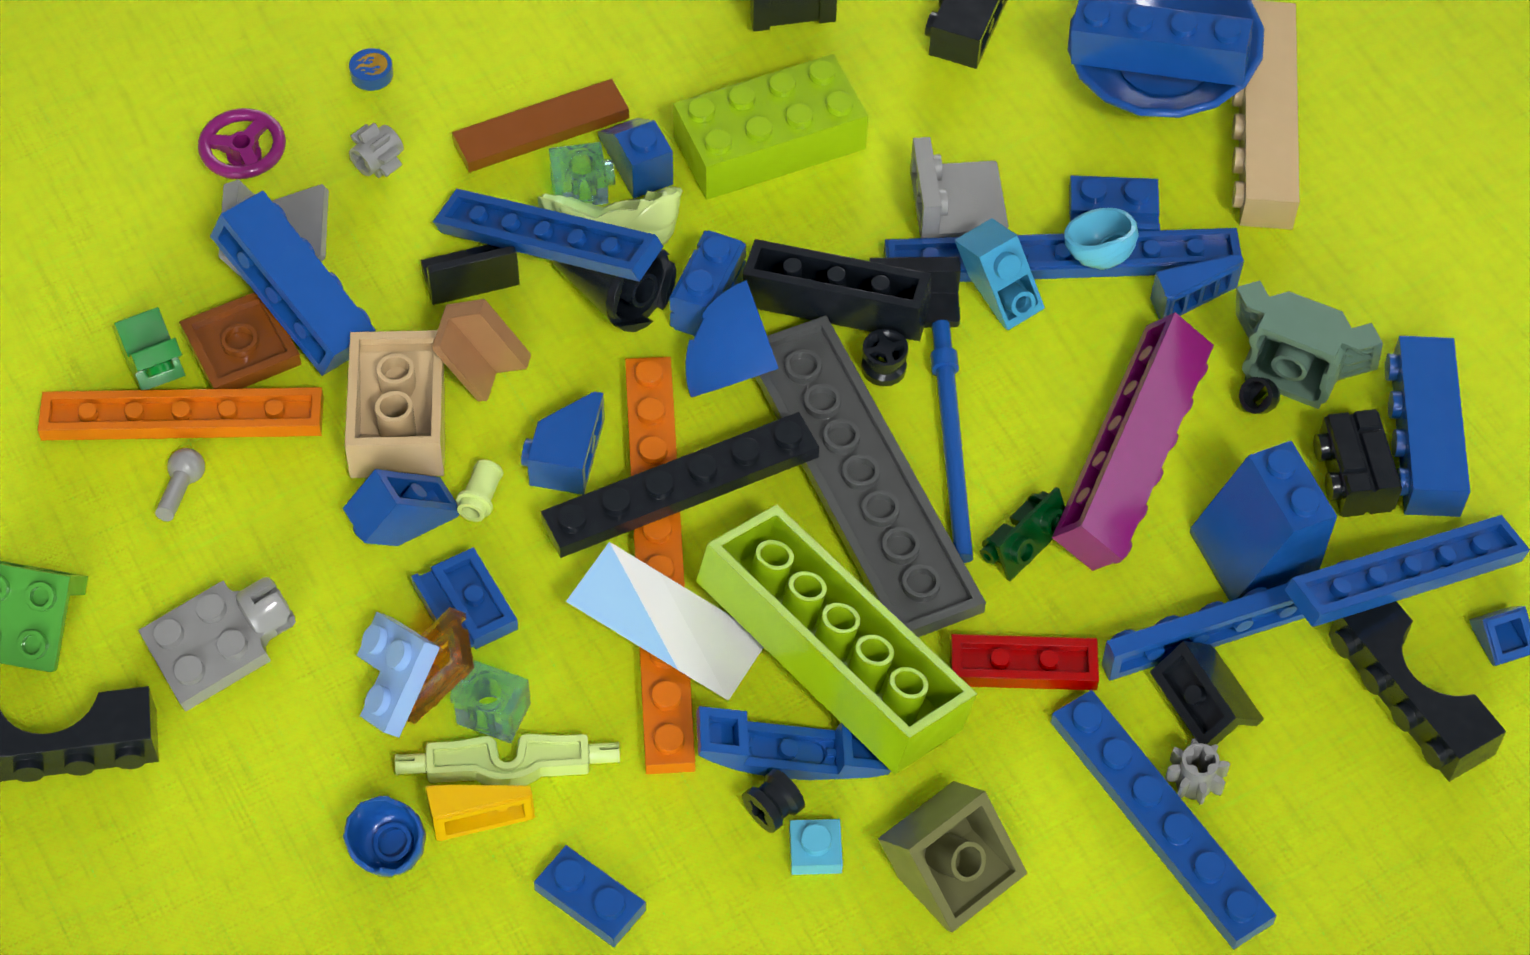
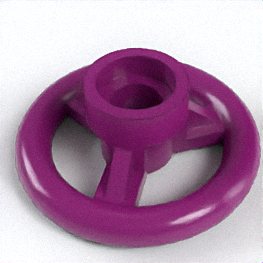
M250 108L233 109L217 115L206 124L198 139V153L205 166L215 174L230 179H248L267 172L278 163L285 150L286 137L280 123L271 115ZM241 121L252 122L244 131H239L232 135H216L220 129L229 124ZM268 129L272 135L273 144L269 153L263 158L258 140ZM211 149H218L226 153L228 164L219 161L213 155Z

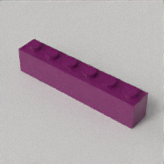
M1176 312L1145 327L1052 536L1056 542L1092 571L1112 563L1117 564L1129 554L1132 548L1131 539L1135 529L1147 513L1148 505L1146 503L1152 489L1163 475L1162 466L1167 454L1178 440L1179 435L1177 431L1181 421L1193 405L1192 396L1196 386L1208 370L1207 360L1214 345Z

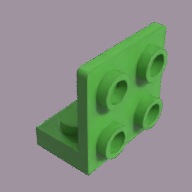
M0 561V663L46 672L56 671L69 598L73 595H85L88 576Z

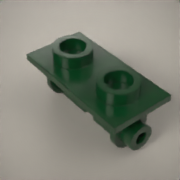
M1055 487L1049 494L1045 491H1041L1039 494L1032 493L1027 498V501L1010 516L1011 523L1015 527L1003 523L990 537H987L982 542L981 557L989 564H994L996 561L1001 563L1008 581H1011L1053 540L1052 536L1065 509L1060 489Z

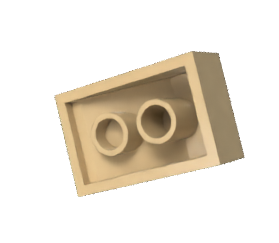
M438 330L350 332L345 450L350 478H368L375 469L427 476H444V362L436 355L432 348Z

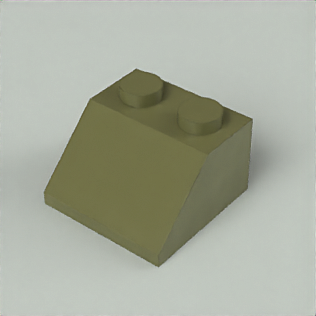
M955 781L951 782L878 838L899 880L940 924L950 932L959 928L1027 874L986 791Z

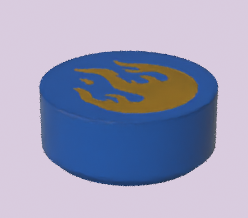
M363 49L354 54L349 62L351 80L360 89L368 91L379 90L387 86L393 78L392 60L386 52L380 49Z

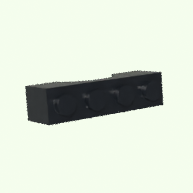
M1397 601L1334 620L1329 632L1334 649L1342 658H1347L1357 669L1367 690L1380 697L1391 711L1396 725L1413 737L1421 747L1425 760L1432 768L1439 769L1450 782L1496 754L1506 730L1475 694L1452 696L1436 692L1419 682L1408 669L1403 657L1402 647L1413 620Z
M149 686L98 692L93 706L80 721L69 728L48 734L23 731L12 725L0 710V782L10 780L33 782L40 780L44 776L66 773L82 776L98 769L114 767L136 769L146 763L159 762L157 710Z

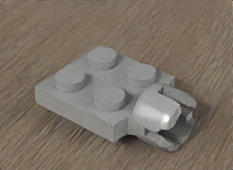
M263 577L241 591H232L224 581H221L138 630L185 711L190 710L270 662L271 659L266 651L267 644L272 638L293 627L295 624V616L292 610L289 609L280 590L276 588L275 582L269 577Z

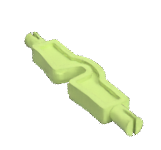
M524 734L518 740L517 757L511 762H503L499 759L497 742L490 736L452 742H434L426 745V753L395 754L396 776L400 774L427 773L430 783L477 780L484 785L525 786L540 777L588 774L589 764L620 763L619 742L588 744V737L585 734L560 736Z

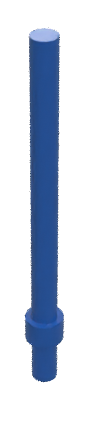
M937 320L932 323L934 350L930 354L931 370L937 376L952 540L963 562L968 563L973 560L955 380V374L959 371L958 354L952 348L950 323L947 320Z

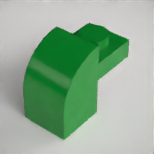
M158 307L113 324L112 328L124 358L140 390H149L186 376L179 360L182 353L176 338H170Z

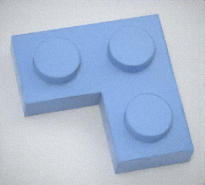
M376 612L371 625L365 630L361 647L357 654L359 658L380 671L374 686L366 695L365 706L360 717L383 733L399 738L440 647L393 617Z

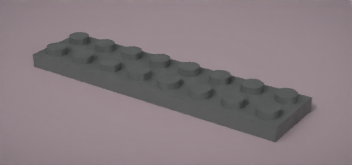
M823 316L768 335L767 337L779 369L756 376L755 378L777 420L800 412L819 445V457L801 465L868 591L917 637L984 613L986 602L828 317Z

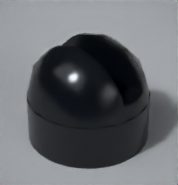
M1252 377L1242 384L1239 400L1246 411L1253 414H1266L1277 407L1280 401V390L1268 378ZM1268 392V396L1258 406L1255 402Z

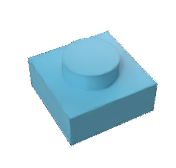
M840 819L790 820L791 875L841 874L843 861Z

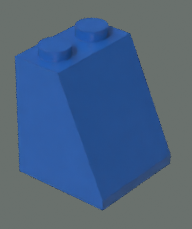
M1288 441L1248 455L1191 526L1190 533L1229 601L1242 598L1253 589L1260 587L1270 589L1286 584L1297 575L1320 570L1337 515L1293 442Z

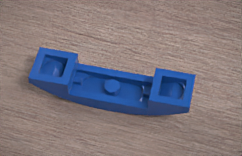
M699 706L696 710L698 756L724 767L762 776L767 775L773 769H778L790 779L797 780L871 778L888 775L891 772L842 723L838 725L836 730L751 722L747 721V711Z

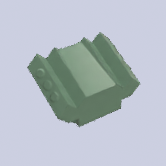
M1260 280L1236 287V317L1249 338L1251 346L1242 365L1245 381L1252 377L1268 378L1277 385L1281 395L1319 409L1321 404L1328 400L1338 380L1378 369L1383 342L1372 323L1351 328L1343 311L1290 291L1269 297Z

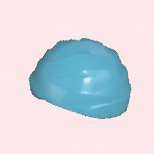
M1099 208L1085 212L1074 218L1064 231L1065 246L1070 254L1082 265L1100 270L1109 269L1123 263L1133 252L1139 236L1135 219L1128 212L1117 208Z

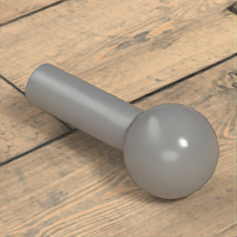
M179 449L168 460L167 469L171 478L155 511L156 516L163 521H171L174 518L188 485L198 481L205 472L204 459L194 449Z

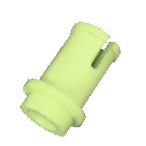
M478 460L475 463L474 471L466 489L457 496V511L463 518L469 521H482L484 517L491 514L493 509L491 499L504 473L499 465L490 460Z

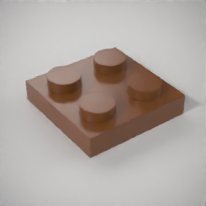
M255 292L179 322L182 333L211 389H242L302 365L300 354L290 335Z

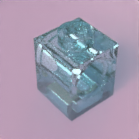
M601 142L548 148L550 176L554 195L573 197L594 205L608 204V186L615 185V174L612 159H604Z
M474 660L467 675H460L457 678L451 692L450 702L454 704L457 724L511 743L531 704L528 679ZM485 697L497 698L495 702L489 704L478 702Z

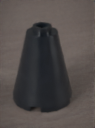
M661 249L640 282L553 261L555 267L614 326L627 332H637L648 327L653 322L648 317L657 307L664 310L675 287V263L669 261L667 255L670 254L664 249Z

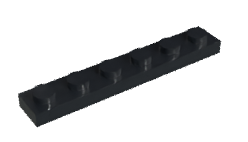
M797 412L541 511V520L560 558L816 459L819 457V445L800 412Z

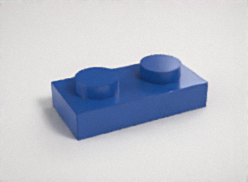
M567 845L534 881L536 892L612 947L619 943L646 911V902Z

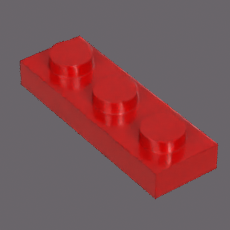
M951 635V669L970 687L1097 690L1098 688L1097 638Z

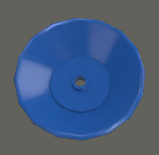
M1106 0L1253 19L1251 51L1244 86L1073 65L1079 79L1105 103L1139 116L1181 118L1217 108L1247 86L1263 60L1265 28L1252 0ZM1075 14L1073 15V17H1072L1071 20H1070V29H1069V38H1068V48H1067V51H1068V53H1069L1070 58H1071V29H1072V25H1073V21H1074Z

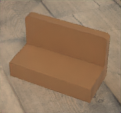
M485 299L446 305L432 346L433 351L478 402L487 401L496 373L527 369L531 353Z

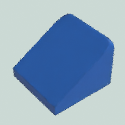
M1511 606L1469 619L1473 632L1493 666L1530 655V620L1525 606Z

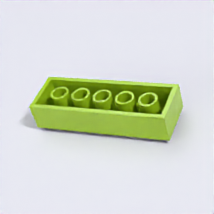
M778 505L773 506L707 544L696 582L893 774L900 772L963 730L977 693Z

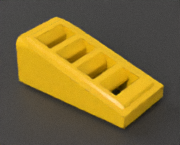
M430 785L425 787L437 841L535 818L530 786Z

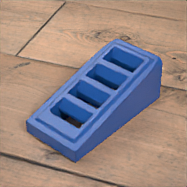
M1235 254L1157 271L1150 299L1158 318L1162 319L1174 312L1181 316L1235 289L1238 286L1244 263L1242 255Z

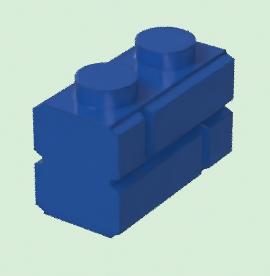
M710 230L703 232L697 244V249L694 250L670 296L671 327L693 336L696 335L703 321L701 314L707 306L725 290L742 281V274L746 265L744 260L746 258L745 243Z

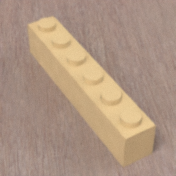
M1252 0L1265 28L1263 60L1247 86L1232 96V106L1239 107V114H1234L1232 125V139L1239 140V147L1234 148L1232 159V173L1239 174V181H1235L1233 186L1232 207L1240 208V226L1292 230L1300 203L1296 3Z

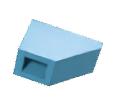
M991 218L955 239L969 278L1006 330H1010L1045 309L1017 234Z

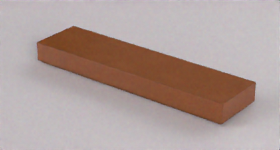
M609 79L452 132L453 143L470 173L629 119V108L613 79Z

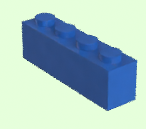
M1079 0L1071 29V64L1243 87L1251 51L1253 19L1106 0Z
M264 191L255 194L220 214L210 237L322 376L349 360L350 332L376 331L367 313L354 304L343 290L339 278L325 268L315 255V251L309 241L300 237L287 221L283 209L278 204L273 203Z
M1399 336L1394 353H1388L1386 356L1385 379L1386 381H1392L1393 391L1390 392L1388 399V415L1390 419H1396V429H1394L1392 434L1391 450L1393 457H1399L1400 468H1397V473L1402 486L1400 496H1403L1404 515L1461 517L1470 494V483L1454 338Z

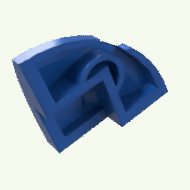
M747 280L735 284L721 293L707 306L701 314L703 321L696 332L694 340H689L685 368L687 386L691 397L779 369Z

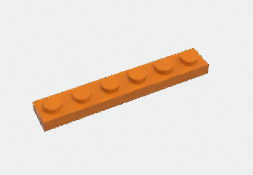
M322 387L42 392L38 433L41 441L322 436L324 396Z

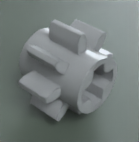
M372 123L370 126L365 124L350 136L357 145L349 150V156L354 166L363 175L371 176L374 173L377 178L383 175L387 177L402 166V163L396 156L403 152V143L391 127L382 125L378 128L376 123Z
M1194 738L1191 740L1190 746L1184 751L1180 748H1173L1170 757L1172 765L1167 769L1165 780L1176 782L1180 798L1185 796L1189 799H1197V802L1201 805L1210 792L1221 796L1226 783L1223 777L1227 776L1230 762L1220 761L1217 753L1218 745L1209 746L1198 743Z

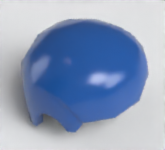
M377 796L360 802L347 817L343 839L350 857L357 865L372 874L381 877H392L394 875L400 876L411 870L423 855L426 831L419 815L410 806L389 796Z

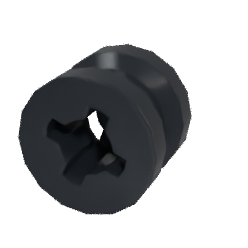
M888 328L877 329L871 332L863 343L862 374L866 380L878 386H892L899 383L904 378L907 369V340L896 330ZM878 358H884L886 362L879 361Z
M773 769L765 775L764 783L760 787H751L742 794L744 806L749 814L763 829L770 833H774L783 826V818L788 814L796 815L805 808V801L797 786L786 774L778 769Z

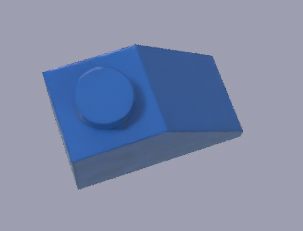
M635 118L598 131L600 141L633 199L645 195L647 190L654 192L673 185V151L655 120Z
M594 391L538 421L533 439L526 438L521 456V465L528 467L530 486L584 495L605 420L603 393Z
M375 469L343 507V510L353 524L355 534L364 543L399 546L459 516L457 511L458 505L441 477Z

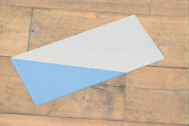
M611 542L606 545L566 600L570 605L728 701L764 648L731 615Z

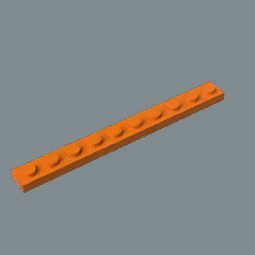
M671 357L625 359L631 476L677 459ZM680 512L634 529L635 558L685 587ZM640 647L646 774L695 772L690 677Z

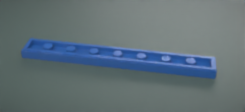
M1237 228L1138 231L1139 236L1131 255L1117 266L1100 270L1084 266L1075 259L1065 246L1064 234L1017 235L1034 279L1155 275L1160 270L1241 254ZM959 237L885 239V258L960 257V282H972L955 243V239Z

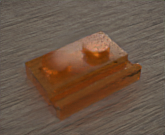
M449 607L421 634V636L439 646L440 649L408 717V722L416 724L474 669L469 632L467 629L462 628V622L466 620V613Z

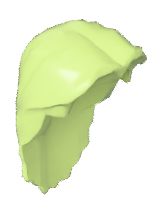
M674 186L664 188L658 192L647 190L643 199L614 202L605 207L585 203L573 197L543 194L542 197H538V207L655 234L662 245H665L675 230L683 190L680 187Z

